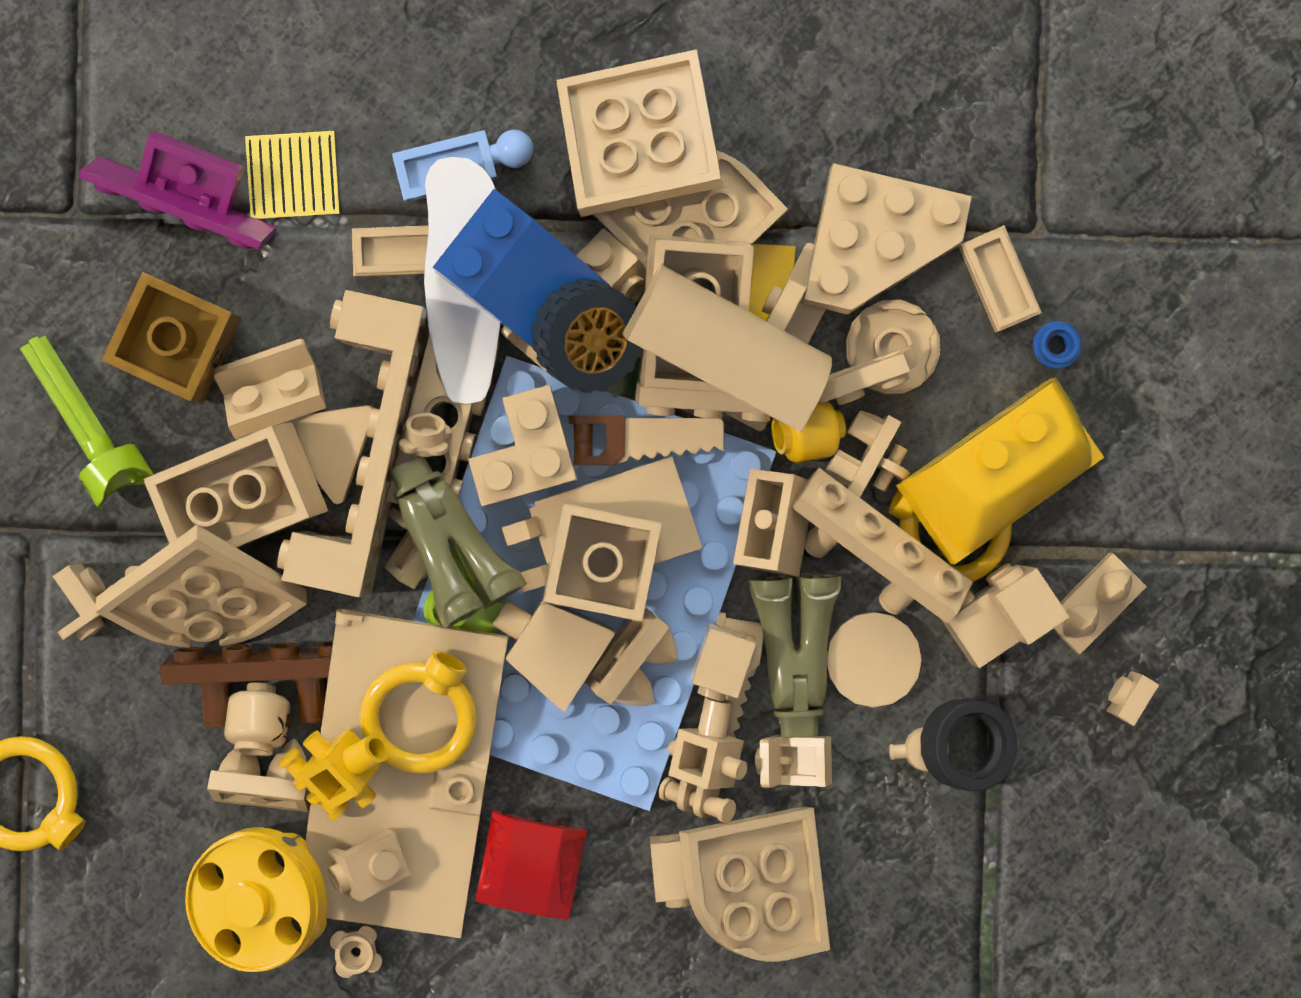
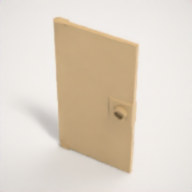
M337 609L321 735L327 741L349 728L360 739H363L364 736L360 725V707L364 694L370 684L380 674L394 666L411 662L427 663L430 655L435 650L455 656L467 667V672L462 682L473 698L477 713V726L474 738L467 751L456 762L442 770L422 774L409 773L395 769L382 762V765L367 783L377 796L364 808H361L352 798L347 801L349 803L347 810L336 820L331 821L327 817V812L319 804L310 805L306 843L310 854L319 866L327 891L326 918L461 938L508 636L456 627L443 628V625L367 614L362 611ZM409 682L394 688L388 693L381 704L379 721L383 733L393 745L409 753L426 754L441 749L451 740L457 727V711L448 695H440L431 691L423 682ZM385 829L394 831L411 875L362 902L344 893H338L328 876L327 869L332 865L327 851L335 847L346 851Z

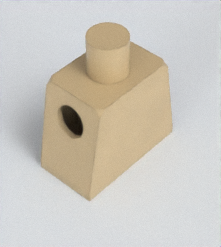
M543 599L532 615L507 600L492 623L493 626L515 639L505 659L564 712L615 635L614 629L564 606L543 602Z

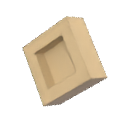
M1131 671L1127 678L1125 676L1119 678L1110 691L1108 700L1112 703L1107 712L1134 726L1159 684L1142 674Z

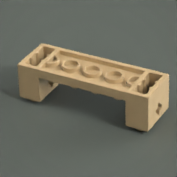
M345 290L343 301L336 300L331 313L330 328L336 329L335 339L348 346L392 355L391 362L383 360L378 376L377 389L384 391L380 409H372L368 422L367 437L374 438L370 457L362 456L357 472L356 484L363 486L360 503L358 505H351L347 518L346 533L353 534L352 540L312 531L292 532L291 540L284 539L281 544L277 567L284 569L282 581L362 597L371 594L389 517L388 514L392 503L386 501L392 480L389 472L396 465L400 449L399 441L403 438V425L406 424L426 348L429 326L427 310L422 306Z

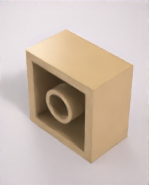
M563 503L543 602L642 622L662 523Z

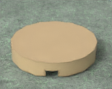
M882 300L865 308L851 323L845 338V359L849 367L909 345H913L919 363L910 372H907L909 380L887 389H882L879 382L866 387L867 389L883 395L903 394L920 386L934 372L940 356V336L931 319L926 316L927 314L919 306L903 300Z
M874 611L855 615L841 623L828 641L827 670L829 678L838 692L855 704L873 708L893 704L907 695L918 679L922 662L919 643L909 627L892 615Z

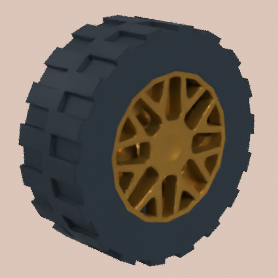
M576 279L574 283L570 284L567 282L560 285V289L556 292L552 291L546 297L545 303L539 306L536 312V321L532 323L533 341L531 343L532 349L537 353L538 357L536 359L538 363L546 369L548 374L573 390L577 388L584 393H592L593 390L601 392L608 390V387L613 384L618 385L624 380L623 377L628 372L631 373L636 367L634 364L637 358L641 357L643 348L628 341L622 334L637 306L631 299L625 297V294L594 279L593 282L586 279Z

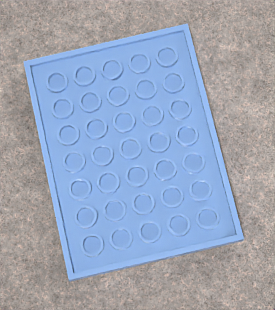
M506 356L470 458L516 446L502 398L546 385L552 387L572 461L574 459V424H569V416L682 417L647 414L646 406H638L636 401L608 391L599 392L598 390H593L592 393H584L577 388L573 390L549 375L542 368ZM593 424V456H599L606 448V424ZM724 433V451L714 447L711 452H706L700 448L696 454L686 450L683 455H678L672 451L668 456L673 457L702 549L656 563L653 566L645 607L670 626L669 630L677 648V661L666 664L643 662L640 666L651 683L655 704L629 706L614 701L610 705L597 696L584 682L564 712L505 659L490 755L650 811L670 754L668 744L675 740L694 686L691 683V676L708 624H716L736 567L733 561L750 468L770 471L776 454L775 450ZM658 453L655 458H649L644 455L641 460H636L630 456L627 462L618 463L617 465H574L577 481L489 506H481L470 464L468 463L463 477V486L458 498L480 534L496 554L516 570L523 572L547 564L539 538L537 536L507 546L502 527L532 518L529 508L536 506L535 501L668 457ZM429 576L413 621L427 623L424 616V602L428 594L433 590ZM545 586L523 592L521 588L501 602L505 604L508 600L532 615L543 599ZM564 606L610 626L615 631L614 637L628 620L626 618ZM501 630L494 632V634L508 636L506 648L507 654L509 649L515 642V639L505 634Z

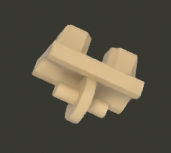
M861 410L858 411L846 433L868 446L860 460L838 449L831 458L825 472L859 498L876 468L881 469L873 486L884 492L893 477L902 481L905 480L911 473L901 467L900 464L908 450L895 444L888 458L883 457L901 422L890 415L880 418Z

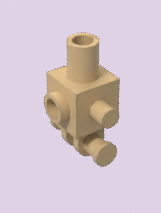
M705 697L698 728L679 729L675 740L668 744L669 755L673 756L668 775L671 777L665 778L659 788L660 799L676 802L678 809L688 813L693 811L696 816L703 819L714 816L723 823L731 821L735 814L736 804L731 799L719 798L720 788L734 787L735 779H743L747 772V763L740 760L744 741L726 735L733 702L726 699L725 702ZM674 778L681 780L680 783H678Z

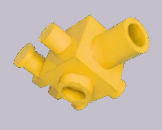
M349 728L327 741L316 730L303 742V745L313 755L308 762L303 759L299 749L295 747L284 755L278 763L281 768H286L295 778L293 785L298 791L304 788L310 791L306 798L312 806L319 804L327 812V817L334 821L349 807L348 800L353 798L361 808H364L375 799L377 794L367 783L382 765V762L388 758L389 747L385 739L378 734H370L360 739Z

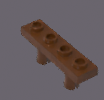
M334 640L321 642L318 644V648L299 649V644L293 642L273 644L270 646V650L251 651V646L244 644L223 647L222 652L203 653L202 647L178 648L173 651L174 655H169L160 665L161 685L196 684L201 686L203 725L215 728L225 726L228 700L230 698L229 683L292 679L297 682L299 722H322L326 698L325 679L329 677Z

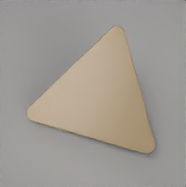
M371 405L311 413L285 422L293 423L316 481L335 504L344 502L367 438L368 422L373 409Z

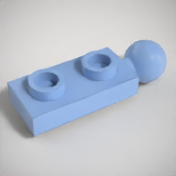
M483 130L392 154L403 200L405 203L427 198L425 190L426 176L430 167L439 159L449 157L470 159L482 167L491 180L494 181L498 180L494 164L502 163L510 168L523 167L531 160L534 147L530 137L520 130L506 131L498 138L496 144L489 145L486 132Z

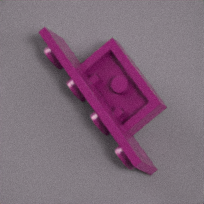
M157 131L152 132L147 137L139 172L101 156L80 170L79 178L93 183L94 187L102 193L123 195L138 201L139 205L147 211L168 213L183 219L184 224L192 229L199 231L210 230L228 237V241L231 244L240 248H255L259 250L274 236L276 227L233 210L244 166Z

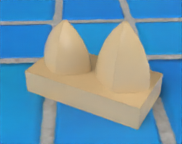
M1108 553L1060 602L1069 618L1052 630L1071 649L1081 654L1147 586L1114 553Z
M645 607L642 622L631 619L626 621L584 682L597 696L610 705L614 701L629 706L655 704L651 683L640 666L643 662L666 664L677 661V648L669 630L670 626Z
M291 739L277 752L269 765L265 777L260 776V765L257 756L241 754L233 749L222 761L219 770H211L207 789L212 799L216 802L309 813L310 802L306 798L310 791L307 788L298 791L293 785L295 778L286 768H281L278 765L283 756L295 747L299 749L300 755L306 761V756L298 741Z

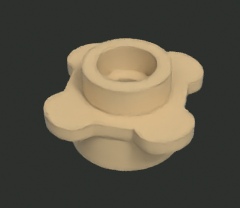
M419 413L407 419L406 424L403 425L405 438L399 441L401 451L414 453L421 457L439 456L448 451V445L445 443V440L451 436V428L445 425L441 417L431 413Z
M364 925L356 932L346 933L344 931H337L333 934L330 946L335 950V960L337 963L335 970L339 976L349 978L353 974H360L366 970L370 973L379 970L382 965V957L376 952L374 941L377 938V932L373 927ZM355 947L361 951V954L358 956L352 954V949Z

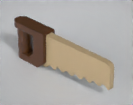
M622 415L569 416V424H574L573 465H617L618 463L627 462L630 456L636 460H641L644 455L649 458H655L658 453L668 457L672 451L678 455H683L686 450L696 454L700 448L706 452H711L714 447L724 451V421L719 418H627ZM593 424H606V448L599 456H593Z

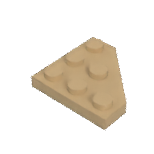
M833 163L829 171L805 285L807 288L803 295L802 304L848 315L883 291L889 290L915 274L938 257L944 256L957 248L963 242L972 196Z

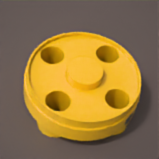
M252 827L236 831L210 846L197 860L189 875L185 903L192 931L202 947L213 958L230 968L245 972H261L281 967L304 953L325 931L327 925V891L319 866L310 854L306 841L300 835L283 833L264 827ZM275 851L282 855L285 867H282L277 862ZM216 865L221 868L224 880L218 875ZM292 918L299 922L302 933H299L294 928ZM232 931L239 936L241 945L235 941Z

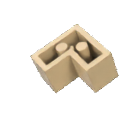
M546 385L502 398L516 446L468 459L481 506H489L577 481V475L552 387Z
M1007 563L985 578L989 585L974 595L969 590L958 614L948 623L943 620L942 622L971 665L981 668L1018 642L1031 644L1067 620L1069 615L1037 568L1021 565L1012 567L1010 563Z

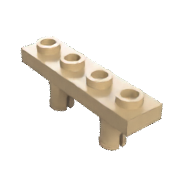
M818 468L808 479L792 506L795 511L815 525L807 533L805 550L816 558H822L837 543H840L891 581L879 596L881 606L891 614L897 615L901 613L911 602L916 600L944 622L948 623L958 614L973 582L822 469Z

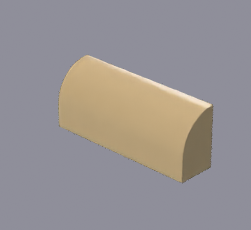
M661 264L622 333L628 341L799 432H802L825 389L832 367L831 356Z

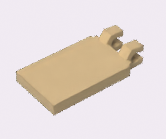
M672 456L535 501L536 506L529 508L532 518L502 527L507 546L538 536L547 564L520 572L527 582L522 587L523 592L546 585L563 503L662 523L654 564L702 549L701 541Z

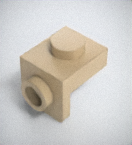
M603 228L576 256L610 284V287L625 294V297L636 303L641 300L645 293L646 267L633 253Z
M392 507L388 516L407 529L401 511ZM407 530L384 568L398 581L415 589L419 581L426 578L428 573L420 553Z
M82 564L68 565L53 576L80 615V617L57 632L62 640L78 636L82 642L106 626L102 620L104 617L96 613L95 609L96 597L104 592L106 588L98 574L90 567L85 569Z
M778 734L761 739L760 747L755 755V768L760 775L761 787L772 788L778 785L826 787L831 785V736L783 738Z
M389 829L383 830L346 851L337 847L327 851L332 865L327 869L332 885L338 893H344L360 902L411 875L395 832Z

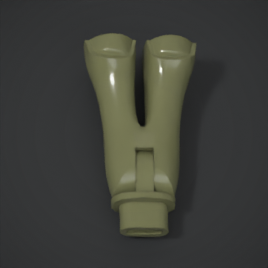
M418 456L389 472L398 488L394 497L399 502L403 521L426 567L433 589L436 611L443 628H448L471 617L482 607L486 609L502 601L527 584L522 574L504 561L491 548L474 525L455 492L442 478V474L439 471L432 472L425 457ZM449 543L460 560L474 590L458 568L452 556Z
M800 574L799 577L795 576L799 624V648L797 650L794 648L791 626L792 578L790 576L777 575L749 579L751 596L761 622L765 641L769 689L775 708L773 712L774 716L780 717L781 737L783 738L815 737L819 735L818 716L824 714L823 706L827 690L829 628L833 609L841 589L842 576Z

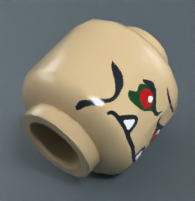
M248 683L247 691L234 693L228 700L224 730L226 740L235 745V752L253 756L272 755L273 749L285 744L290 715V702L283 696L276 694V686Z

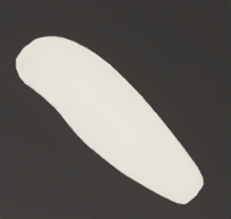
M449 157L437 160L430 167L426 176L425 190L428 205L429 233L425 258L424 285L429 333L445 391L452 402L469 404L482 401L487 395L495 363L500 322L434 271L433 266L495 187L487 172L477 163L466 158Z

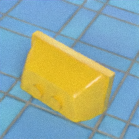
M1052 378L1040 384L896 486L948 563L953 565L1102 460L1104 456L1081 424L1074 405L1058 379Z

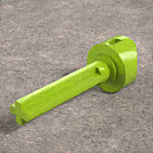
M36 336L30 339L29 343L22 346L20 350L87 458L91 461L80 472L78 478L97 508L102 510L106 499L115 491L130 485L145 484L143 479L154 474L135 444L114 448V444L46 336L41 338Z

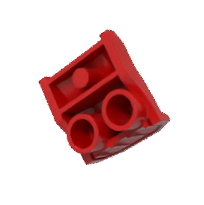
M494 809L475 901L542 917L569 920L587 828L578 826V829H574V826L568 827L565 825H553V822H548L547 824L532 821V818L529 817L524 819L509 813L503 815V811Z

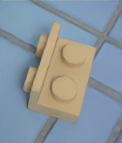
M303 339L294 340L216 367L213 370L214 378L224 396L228 427L235 439L326 408L320 373Z

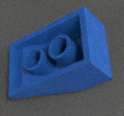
M495 189L491 191L433 266L434 271L530 347H532L531 341H533L532 323L536 321V312L539 306L545 303L546 297L552 291L556 292L560 289V285L567 282L570 284L574 283L576 279H586L590 282H593L594 279L610 286V284L534 219Z

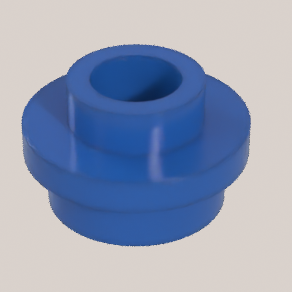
M1053 321L1043 325L1036 332L1032 343L1033 353L1036 359L1045 367L1051 369L1065 368L1078 358L1081 351V339L1076 329L1070 324L1062 321ZM1051 337H1058L1062 340L1063 350L1060 354H1054L1049 350L1048 342Z

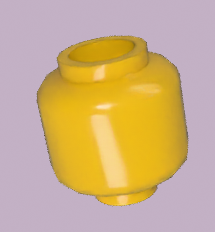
M819 400L802 432L773 418L771 423L772 439L778 453L785 454L792 462L804 463L829 458L837 452L840 439L845 437V419L841 411H835L829 401L821 403Z

